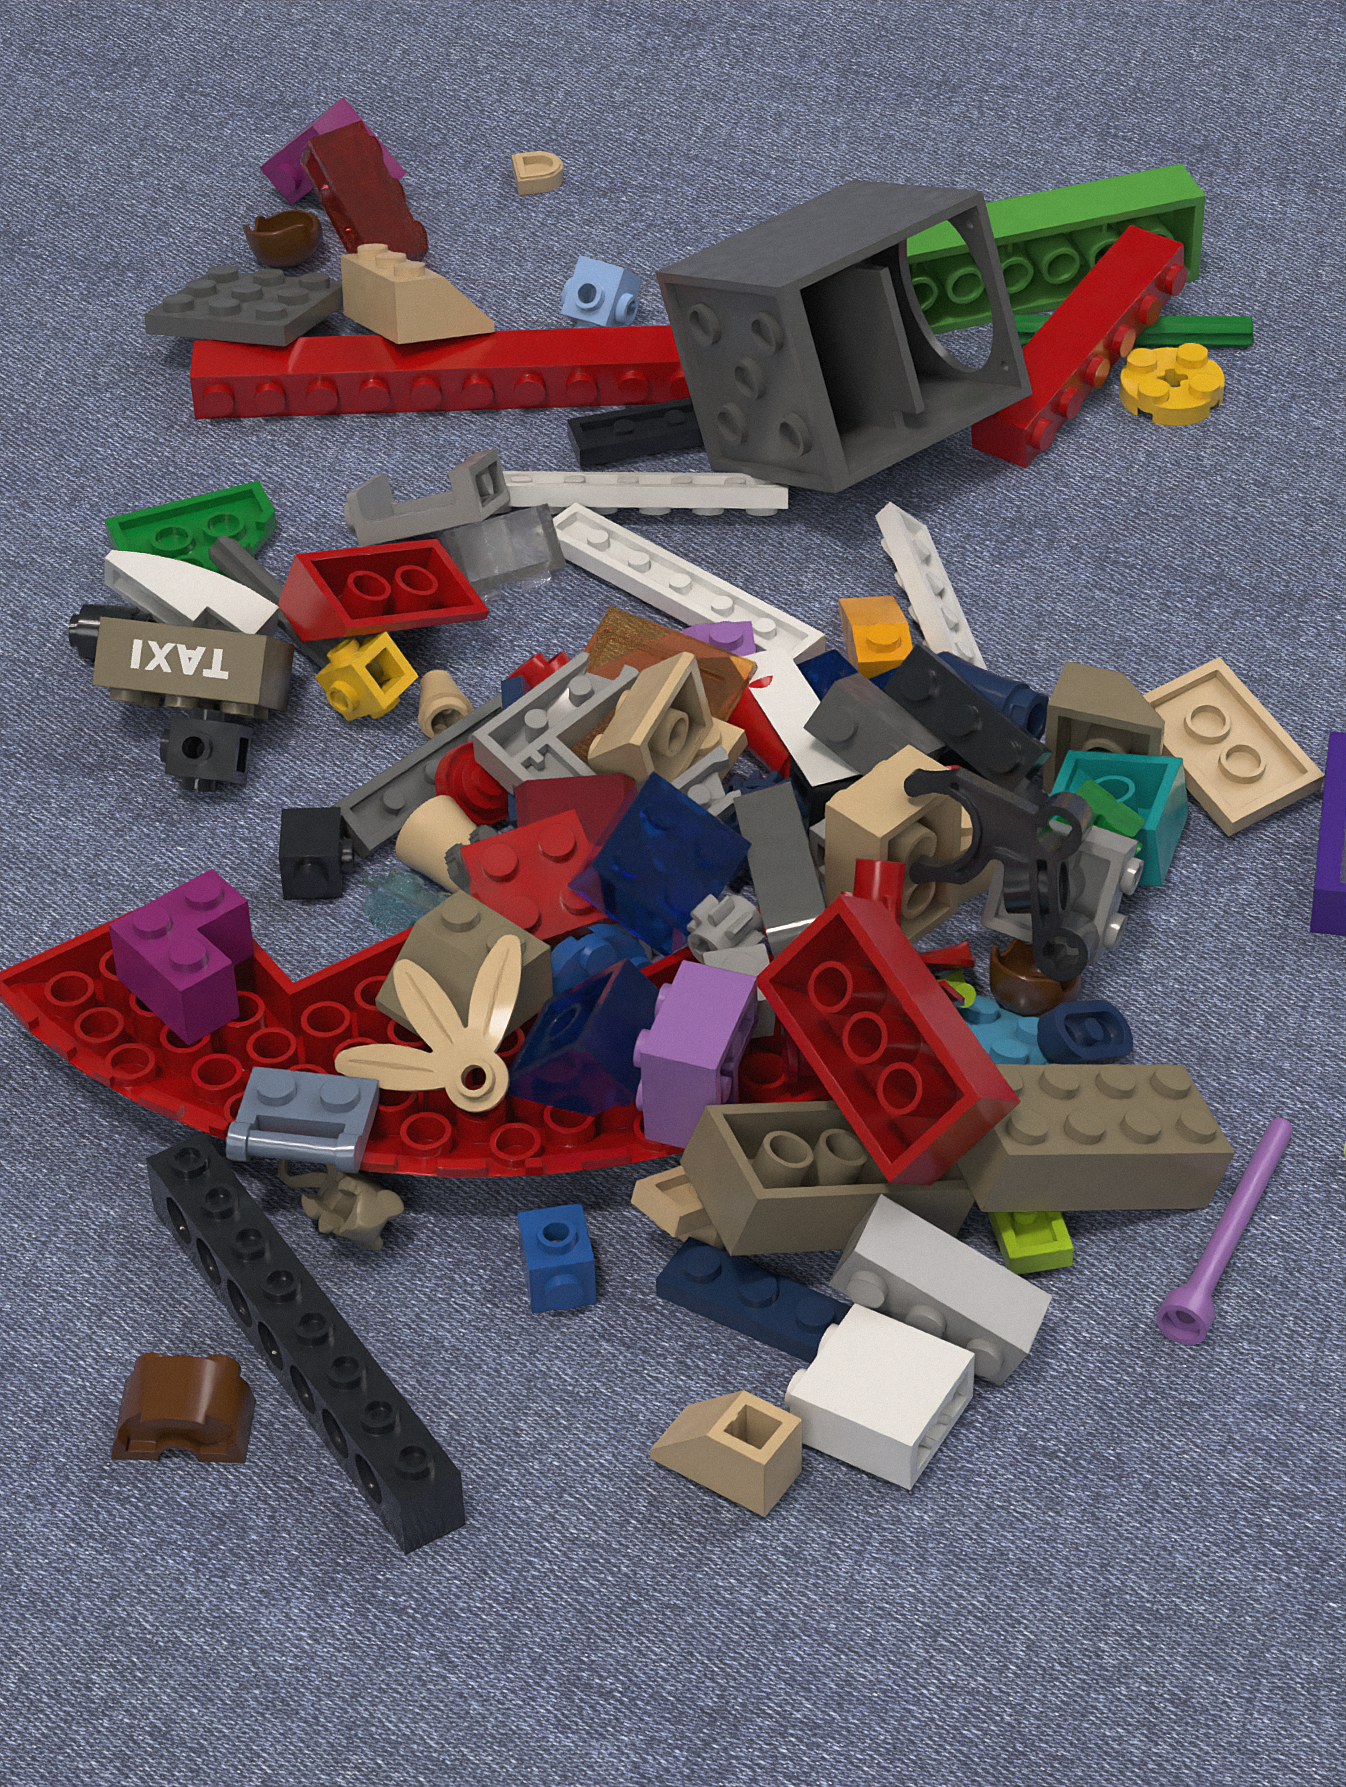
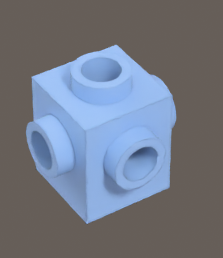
M580 255L573 277L567 280L563 288L561 314L576 322L575 328L627 327V325L633 322L638 311L639 302L637 294L642 279L623 267Z

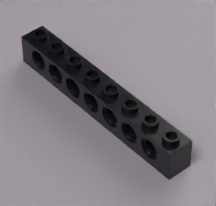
M204 1133L146 1158L154 1212L404 1554L407 1555L464 1526L465 1514L461 1472Z

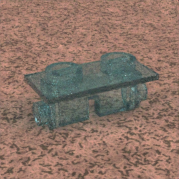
M390 870L388 876L363 877L362 883L376 889V893L370 894L364 903V914L369 916V921L372 925L394 935L414 926L417 920L453 895L445 892H439L435 895L422 888L424 881L421 878L400 870Z

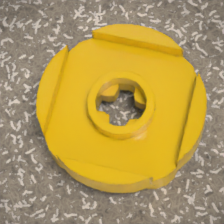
M1185 343L1178 348L1167 347L1151 350L1136 348L1131 350L1126 356V365L1120 375L1119 396L1124 407L1132 414L1137 416L1138 408L1153 414L1152 423L1166 426L1190 425L1210 417L1211 407L1216 404L1218 408L1223 402L1225 378L1219 365L1208 358V350L1200 344Z

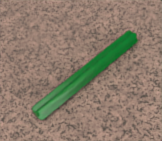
M1013 315L1020 344L1026 345L1051 315ZM1159 316L1151 327L1147 326L1136 338L1133 346H1181L1185 343H1196L1204 347H1248L1252 344L1253 340L1252 318L1248 316Z

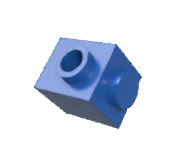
M582 1203L517 1212L520 1258L532 1314L553 1310H568L574 1307L596 1304L595 1263Z

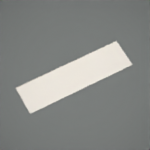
M784 646L731 659L746 685L757 679L773 676L772 682L767 687H749V689L812 787L860 774L803 728L820 704V700Z

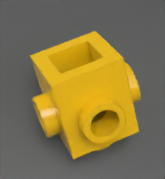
M386 631L357 641L354 636L341 641L327 654L331 662L315 676L326 692L330 705L341 713L347 722L366 715H370L372 719L382 717L400 702L398 696L419 677Z

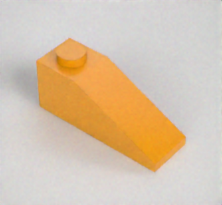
M893 595L838 599L850 676L860 673L883 691V688L913 649L908 622Z

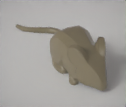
M279 1159L278 1175L281 1181L288 1187L320 1188L317 1194L303 1193L301 1197L302 1206L306 1214L313 1219H319L318 1227L320 1232L325 1234L333 1232L338 1237L351 1239L353 1243L363 1248L381 1251L384 1241L379 1236L388 1221L398 1218L404 1210V1203L395 1192L382 1190L378 1180L366 1171L358 1170L356 1174L337 1172L335 1165L326 1164L327 1172H309L292 1176L288 1170L289 1160Z

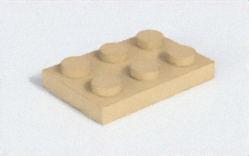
M1220 657L1143 695L1165 721L1162 756L1183 758L1186 788L1228 837L1321 789L1325 776L1324 773Z

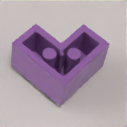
M683 960L673 983H664L662 985L655 1006V1021L651 1030H641L633 1055L634 1067L641 1068V1080L636 1095V1109L643 1111L645 1139L686 1149L706 1105L739 1104L738 1065L758 1023L757 977Z

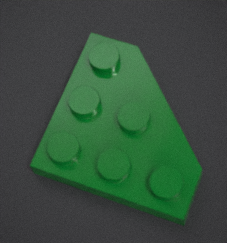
M259 480L104 519L107 538L113 550L146 553L180 560L225 577L227 576L209 559L208 555L209 548L215 544L217 538L225 535L230 539L236 540L254 557L277 528L275 510Z

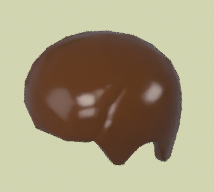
M299 209L279 212L269 218L257 216L253 231L248 224L243 225L247 243L257 260L261 264L275 269L299 266L315 253L323 239V228L318 217Z
M1015 938L1001 954L999 946L993 944L991 947L989 958L990 991L1007 1011L1022 1017L1040 1018L1041 1015L1059 1004L1074 1002L1078 997L1082 986L1081 974L1074 979L1066 981L1050 979L1039 970L1035 963L1033 944H1025L1022 940Z

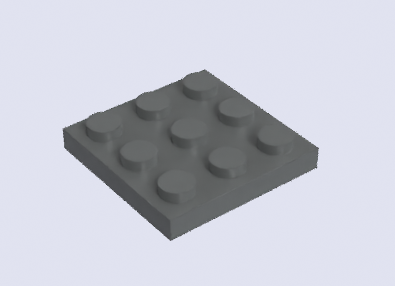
M232 265L214 266L208 269L207 274L197 280L187 282L184 289L174 295L164 297L162 303L145 313L146 334L287 346L343 306L342 281L330 280L329 275L325 273H308L300 277L284 276L282 270L263 269L252 274L240 273L238 268Z

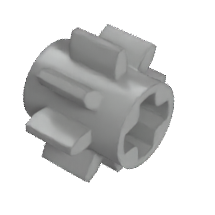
M709 894L690 913L693 920L686 926L687 930L691 932L688 937V946L700 963H702V952L761 944L765 940V936L760 933L764 928L762 916L753 904L738 895H727L719 902L713 895Z

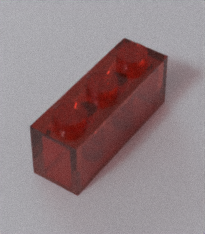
M362 120L309 139L299 162L347 253H358L357 247L364 244L388 245V250L392 252L406 254V259L410 261L422 262L429 250L426 230L420 221L414 220L406 205V196L398 179L391 177L383 161V151L379 141L375 136L369 135Z

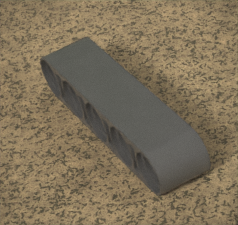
M791 781L733 798L764 927L774 959L827 908Z

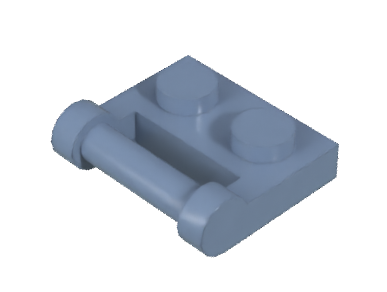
M253 1067L236 1120L231 1122L226 1140L227 1159L249 1162L251 1156L332 1164L335 1165L337 1172L356 1174L360 1168L380 1100L379 1080Z

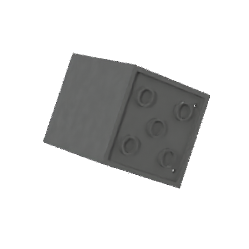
M852 180L655 272L711 470L725 473H743L751 476V478L836 494L1033 394L983 191ZM945 220L949 221L957 230L971 251L982 275L990 302L993 323L992 347L987 362L980 369L963 365L951 356L938 341L920 308L909 272L907 238Z

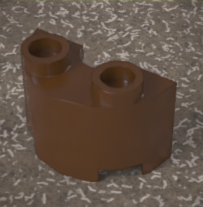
M156 1352L140 1355L135 1361L134 1371L125 1380L111 1459L158 1461L159 1455L163 1451L177 1448L191 1452L196 1456L198 1462L245 1463L256 1399L249 1384L240 1377V1364L235 1359L221 1354L210 1355L206 1358L187 1355L166 1356Z

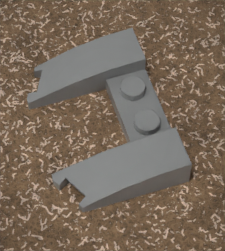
M581 652L472 734L475 761L513 796L515 795V787L526 780L597 775L570 749L592 731L617 706L618 700L625 690H631L640 675V672L635 667L624 665L619 677L615 680H610L588 673L590 653ZM721 745L637 808L642 862L644 858L654 859L676 870L735 811L733 798L741 796V792L736 790L725 795L718 772L729 767V757L727 751ZM640 891L629 902L626 901V903L633 907L639 902Z

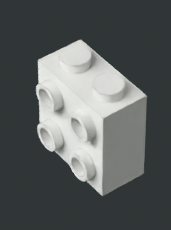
M854 1303L840 1325L833 1323L827 1328L820 1341L817 1357L807 1371L799 1369L794 1374L786 1391L785 1406L790 1408L791 1414L802 1419L803 1444L911 1490L973 1397L975 1353Z

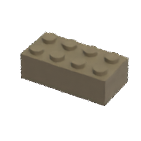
M995 1064L1021 1103L956 1162L982 1212L1207 1209L1235 1152L1184 1065Z
M835 1101L706 1105L680 1160V1164L730 1256L844 1250L855 1227L881 1194L955 1238L975 1201L957 1163L951 1166L931 1186L889 1183Z

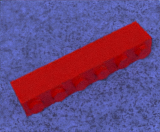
M1130 225L1023 347L1022 352L1033 394L972 424V448L1024 468L1029 466L1040 451H1046L1051 446L1055 434L1068 419L1072 420L1075 418L1082 402L1091 391L1103 385L1109 370L1119 358L1126 357L1130 353L1136 338L1147 326L1151 327L1157 321L1161 309L1170 298L1181 293L1188 275V270L1184 267V244Z

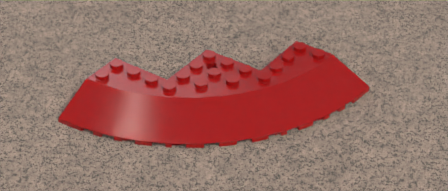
M129 913L0 971V1002L31 1034L81 1072L147 1109L226 1140L229 1126L232 1121L236 1120L253 1067L345 1076L336 1070L335 1059L341 1051L353 1047L371 1044H394L408 1046L428 1053L433 1051L423 1039L376 1008L375 999L413 926L295 983L289 979L253 938L254 955L234 966L240 1016L190 1045H187L117 979L109 924ZM689 946L554 1013H551L547 1007H544L506 1036L495 1053L504 1061L508 1069L509 1087L504 1099L489 1111L473 1113L461 1109L452 1102L446 1089L407 1092L379 1088L380 1100L359 1170L449 1178L542 1176L624 1166L683 1153L685 1148L645 1139L643 1111L636 1109V1095L641 1080V1068L634 1067L633 1055L641 1030H651L655 1021V1006L662 985L664 983H673L683 960L701 963L693 955ZM777 1015L772 1036L750 1039L738 1065L739 1104L830 1101L833 1099L817 1075L799 1077L797 1084H786L781 1059V1021ZM481 1068L471 1070L465 1078L467 1089H480L485 1084L486 1073Z

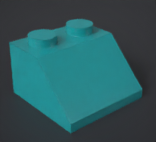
M1068 750L1050 796L1064 791L1075 793L1086 780H1093L1112 794L1117 802H1123L1143 817L1145 824L1134 837L1143 844L1140 851L1134 857L1144 861L1137 886L1162 887L1189 814L1183 758ZM1055 815L1052 820H1056L1058 816Z

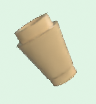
M444 670L430 671L423 676L420 682L418 723L422 732L432 739L474 711L472 704L457 686L452 676Z

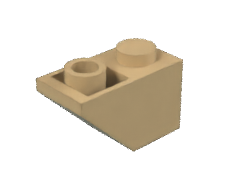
M745 1390L687 1405L650 1449V1459L765 1517L802 1472V1419Z

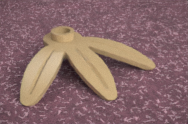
M512 934L502 936L487 955L473 987L467 1028L464 1027L449 997L425 970L410 960L403 959L398 961L393 969L397 996L408 1020L433 1051L428 1053L408 1046L394 1044L363 1045L341 1051L335 1059L336 1070L348 1077L379 1080V1088L386 1090L421 1092L446 1089L452 1102L468 1112L481 1113L496 1107L504 1099L509 1087L508 1069L504 1061L495 1053L507 1032L519 995L522 974L519 938ZM475 1068L484 1069L486 1073L485 1084L478 1090L467 1089L465 1084L467 1074Z

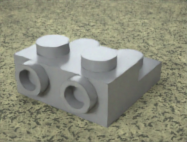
M1051 820L1049 822L1054 832L1059 835L1067 836L1072 830V826ZM1094 825L1078 850L1068 857L1071 911L1082 913L1090 918L1097 927L1099 934L1098 949L1088 963L1091 965L1098 961L1107 948L1117 949L1127 924V916L1117 913L1123 893L1128 895L1134 893L1144 865L1143 860L1134 858L1138 841ZM997 860L980 925L1033 944L1031 914H1008L1005 909L1003 897L1004 865L1000 860ZM1054 937L1056 944L1066 946L1068 955L1079 954L1078 948L1068 947L1066 937Z

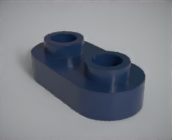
M1105 1000L1064 1002L1041 1015L1038 1020V1047L1048 1061H1054L1056 1064H1113L1127 1056L1133 1048V1036L1126 1019L1114 1005Z

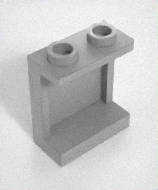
M497 448L476 452L450 470L448 475L452 491L396 502L392 496L386 473L374 475L347 493V502L344 505L345 521L349 531L352 534H356L359 547L476 523L486 519L510 500Z

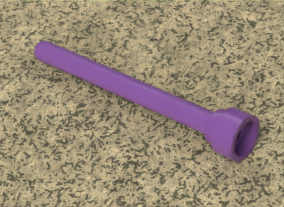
M1276 1118L1269 1123L1187 1284L1172 1289L1166 1295L1156 1315V1322L1162 1333L1169 1339L1185 1345H1195L1205 1339L1216 1314L1211 1295L1292 1136L1293 1128L1288 1120Z

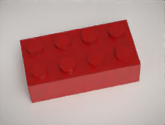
M839 895L756 976L758 988L889 1183L931 1186L1021 1103L882 902Z

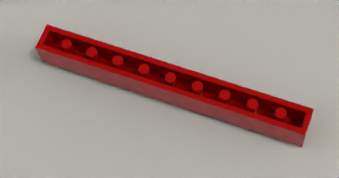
M670 325L506 330L405 344H396L382 335L298 337L287 346L221 340L193 341L190 371L195 419L650 405L691 397Z

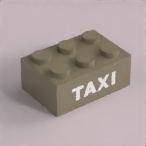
M100 617L92 685L110 689L109 700L122 701L126 704L159 708L160 697L165 698L164 706L180 708L183 711L191 712V708L214 710V705L220 704L219 711L226 712V714L268 721L269 710L287 712L295 645L266 635Z

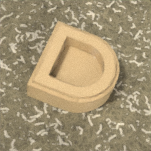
M544 151L511 155L512 170L519 195L549 192L557 189L562 184L563 163L558 156Z

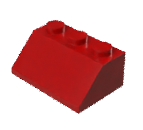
M438 539L295 554L278 602L279 608L302 642L485 620L489 614V609Z

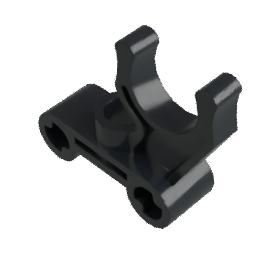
M962 767L942 771L915 769L904 781V791L906 794L913 798L929 793L950 796L961 803L969 814L973 834L970 847L959 857L945 860L927 855L918 857L909 869L911 881L918 885L925 882H946L963 885L979 875L990 860H1000L1004 865L1003 897L1005 909L1008 914H1031L1033 956L1039 970L1050 979L1058 981L1071 980L1080 975L1099 945V934L1095 924L1084 914L1071 911L1068 857L1078 850L1093 827L1094 817L1087 801L1076 793L1064 791L1053 794L1039 807ZM1055 815L1063 817L1072 826V830L1067 836L1059 835L1051 828L1049 822ZM1054 937H1066L1068 947L1078 948L1079 954L1068 955L1066 946L1056 944Z

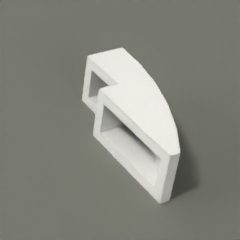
M111 550L105 557L104 584L144 613H151L153 619L158 623L266 635L269 637H273L277 633L279 607L250 588L223 575L180 560L146 553Z

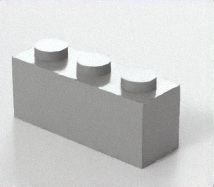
M882 1194L855 1227L828 1285L849 1296L856 1304L975 1353L974 1373L989 1379L999 1386L1004 1383L1028 1355L1053 1297Z

